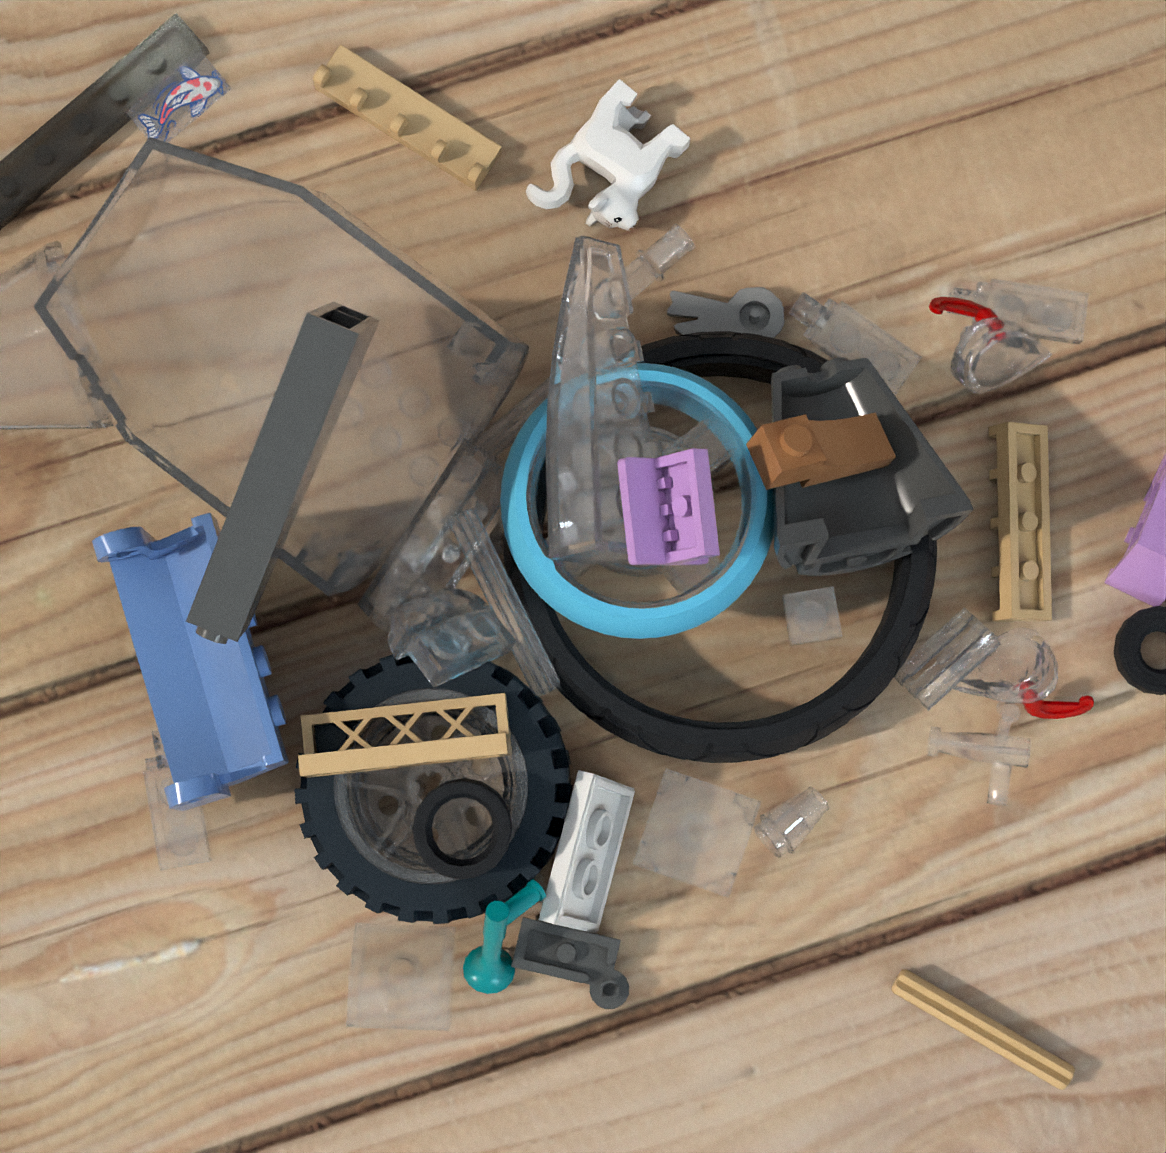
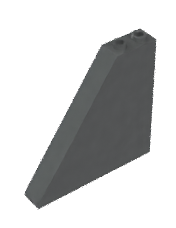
M334 301L306 313L186 619V622L197 626L195 632L199 636L220 644H226L228 639L238 642L250 625L380 320Z

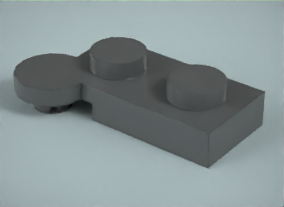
M526 917L522 918L511 967L589 984L592 1000L597 1006L604 1009L620 1007L626 1002L629 995L627 978L621 972L614 969L621 942L620 939Z

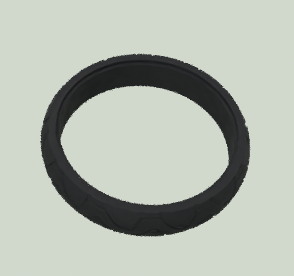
M715 331L672 336L651 342L618 356L599 369L619 364L650 363L675 367L699 377L726 376L746 378L771 384L772 374L784 367L798 365L801 368H806L809 373L820 372V367L829 360L808 349L789 344L780 339L751 333ZM633 397L605 401L581 411L564 423L541 450L533 466L526 493L530 525L541 551L543 525L549 498L557 477L568 457L581 439L601 419ZM503 533L505 577L516 621L519 624L529 650L559 692L593 722L629 743L657 754L707 763L754 761L795 751L800 747L825 738L866 709L896 676L919 637L930 606L937 564V540H931L929 534L922 537L918 544L910 545L913 553L894 561L893 581L888 603L876 632L856 663L828 690L809 702L766 718L743 722H707L670 715L648 707L624 694L605 680L589 665L573 645L563 629L555 610L528 584L517 567Z

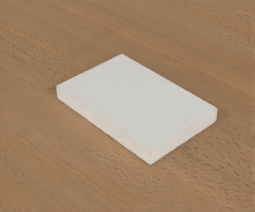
M578 770L539 920L595 934L599 931L635 793L634 788L596 774Z

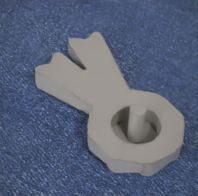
M764 287L741 289L728 303L678 291H670L672 305L668 308L667 315L670 317L697 319L674 325V330L679 336L696 332L731 331L776 338L784 326V307L781 300Z

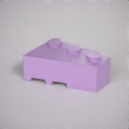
M1166 453L1143 499L1146 503L1136 528L1131 527L1125 537L1124 542L1129 545L1124 557L1114 569H1110L1104 582L1153 607L1160 606L1166 600Z

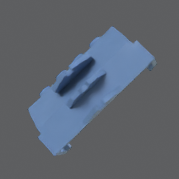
M211 513L191 518L193 526L161 540H156L142 527H129L112 531L92 540L97 561L101 563L110 562L174 784L164 788L169 809L186 811L231 797L229 786L239 784L289 763L278 727L286 724L284 710L278 694L269 696L264 679L265 676L272 675L270 663L264 646H254L249 629L250 627L257 626L255 613L250 625L238 642L228 639L226 644L216 643L199 636L195 632L197 626L186 622L221 532L217 519Z

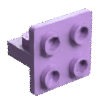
M692 448L657 458L626 457L618 460L628 561L631 565H702L708 563L709 557L720 555L708 449Z

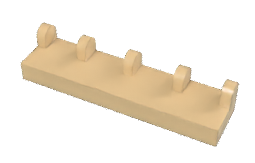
M341 44L327 65L322 64L313 76V83L317 91L477 191L502 153V146Z
M1005 422L989 426L988 437L995 438L997 441V468L989 470V481L997 482L998 517L990 519V529L998 530L999 566L991 567V578H999L1000 610L992 611V622L1052 621L1048 426L1017 422Z

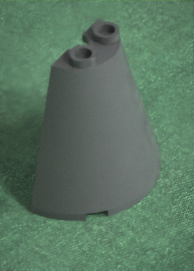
M845 357L834 358L825 362L820 367V372L809 373L806 368L791 365L772 374V422L805 414L808 420L824 421L876 413L896 455V458L886 467L802 488L800 482L773 488L774 549L778 562L784 569L792 567L793 564L800 575L828 576L875 567L913 553L910 545L918 544L921 538L928 534L931 540H938L956 528L973 511L970 499L867 357L848 360Z

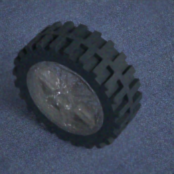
M429 648L415 649L411 653L402 655L392 654L380 658V662L366 670L360 668L348 677L350 681L338 692L332 691L323 702L326 707L322 713L505 693L512 756L488 758L491 768L486 775L476 774L472 768L473 760L311 778L301 777L300 788L294 789L295 804L302 805L305 823L299 824L304 839L311 838L318 853L314 859L322 870L328 869L339 881L336 886L347 896L354 894L366 902L365 908L377 914L386 912L398 916V921L409 923L429 921L433 922V924H445L454 920L470 919L482 915L486 912L489 903L493 901L505 903L527 886V883L532 879L534 880L555 853L554 850L561 837L573 791L569 766L571 765L569 751L566 750L560 733L561 729L556 719L552 717L543 704L544 701L534 690L530 689L519 677L507 669L486 659L460 651L431 650ZM496 706L475 708L462 725L475 736L497 734ZM464 709L445 712L456 720ZM437 712L424 713L411 731L423 741H433L432 731L436 726L443 725L449 729L452 724ZM413 715L396 716L395 718L406 725ZM386 718L373 719L360 736L373 747L388 746L401 730ZM363 720L344 723L354 731ZM335 723L314 726L317 753L338 751L350 737ZM457 730L451 738H460L466 736L462 732ZM406 736L400 744L415 742ZM356 741L349 750L364 747ZM297 758V763H296V768H297V769H299L298 758ZM436 773H439L443 777L439 785L446 781L462 778L481 781L501 795L510 810L513 829L508 850L496 867L479 877L460 880L442 876L425 864L415 848L412 830L416 810L426 797L423 793L427 786L421 781L425 774L428 777H434ZM384 796H393L398 801V810L393 815H385L379 810V802ZM464 797L451 799L443 804L434 815L432 827L438 832L436 844L439 849L448 856L458 859L474 858L484 852L492 840L494 831L492 817L486 807L476 800ZM472 806L482 808L485 814L484 821L478 826L469 824L466 819V813Z

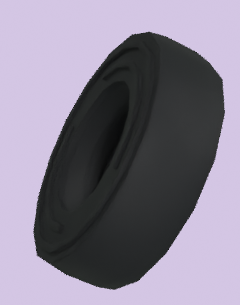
M1154 606L1137 611L1123 622L1115 637L1113 654L1117 669L1128 684L1143 693L1164 695L1166 694V669H1154L1147 665L1140 651L1141 643L1148 634L1156 631L1166 633V607Z

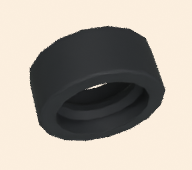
M467 778L446 781L431 790L417 808L412 827L415 848L425 864L442 876L460 880L479 877L496 867L508 850L513 829L510 810L501 795L486 783ZM464 797L476 800L486 807L492 817L494 827L492 840L485 851L474 858L458 859L450 857L441 851L434 841L432 832L434 815L443 804L451 799Z

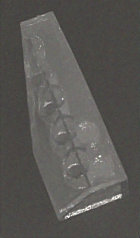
M584 235L575 238L562 293L551 363L546 429L549 559L581 564L629 563L617 462L619 459L626 457L657 458L664 456L661 440L653 441L647 413L655 412L651 391L642 392L637 363L644 361L640 340H636L629 330L627 316L632 314L634 310L620 245Z

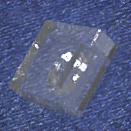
M834 586L783 594L782 601L790 647L843 637Z

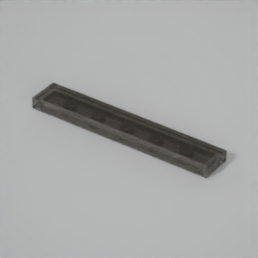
M177 13L0 161V230L152 103L165 86L178 81L181 78L180 66H187L192 69L210 53L204 43Z

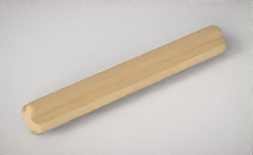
M902 969L894 980L891 989L894 994L1057 1089L1064 1090L1071 1082L1075 1073L1073 1065L909 970Z

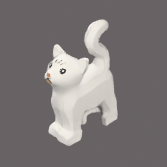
M619 79L599 100L591 118L577 132L572 141L557 151L551 162L554 187L546 191L534 184H529L526 189L527 197L534 205L544 209L560 207L569 200L574 186L570 167L579 161L612 183V185L596 194L589 202L588 208L591 212L585 224L590 227L598 221L608 228L619 227L630 231L635 228L639 221L637 213L638 200L654 186L666 158H678L689 147L690 137L672 124L651 141L642 144L630 131L633 128L642 129L645 127L651 115L646 110L641 111L634 106L628 109L625 107L631 106L637 97V93Z

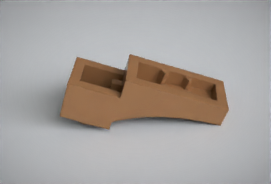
M876 413L824 421L808 420L805 414L763 424L746 443L766 490L800 482L802 488L886 467L896 458Z

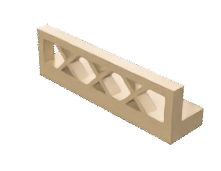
M505 693L301 716L304 755H298L301 777L311 778L512 756ZM496 706L497 734L475 736L462 725L475 708ZM464 709L456 720L445 712ZM437 712L452 724L440 740L423 741L411 731L424 713ZM413 715L406 725L395 718L396 716ZM386 718L401 730L390 745L373 747L360 736L373 719ZM363 720L354 731L344 723ZM335 723L350 736L338 751L317 753L314 726ZM457 730H459L466 736L460 738H451ZM406 736L415 742L400 744ZM356 741L364 747L349 750Z

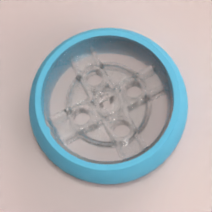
M650 363L619 364L588 372L568 382L544 400L529 416L520 429L505 463L501 483V518L504 534L518 569L534 591L554 610L569 620L602 634L635 639L659 638L693 629L711 620L736 601L751 584L768 554L774 536L773 488L766 490L746 446V443L755 434L757 428L742 408L721 389L699 376L675 367ZM630 402L653 403L676 409L692 417L699 424L681 437L668 430L650 425H628L616 428L602 408ZM559 439L575 459L567 473L563 488L562 502L566 524L544 540L537 514V486L544 461L552 446ZM606 448L615 450L619 453L621 459L626 457L657 458L692 448L708 449L715 509L716 494L712 476L732 462L741 491V517L735 539L723 561L720 562L714 556L709 557L708 563L702 565H631L627 554L618 469L613 472L600 470L594 462V455L599 450ZM594 519L604 520L610 524L613 530V537L603 544L593 543L587 539L584 533L585 525ZM596 564L609 571L626 576L644 577L663 573L679 595L657 601H625L602 595L586 587L577 579Z

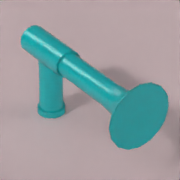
M532 879L527 883V886L505 903L493 901L488 904L483 926V946L472 950L465 958L463 964L464 978L469 986L476 991L485 994L498 993L506 989L513 981L515 968L511 967L513 960L509 953L502 949L503 939L506 935L507 926L535 903L546 898L545 891L537 881Z

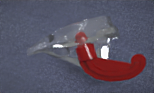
M937 297L932 299L929 304L930 311L935 314H942L945 310L975 317L977 323L966 326L960 333V341L954 350L951 360L950 372L959 383L967 387L972 393L982 394L998 389L1034 369L1052 356V353L1038 338L1017 323L999 318L989 307L956 297Z
M1029 628L1011 629L991 639L961 663L943 681L945 687L963 693L1005 703H1023L1024 709L1030 715L1042 719L1075 717L1088 712L1094 706L1093 697L1088 695L1082 696L1079 702L1043 701L1056 688L1058 682V663L1049 643L1036 630Z

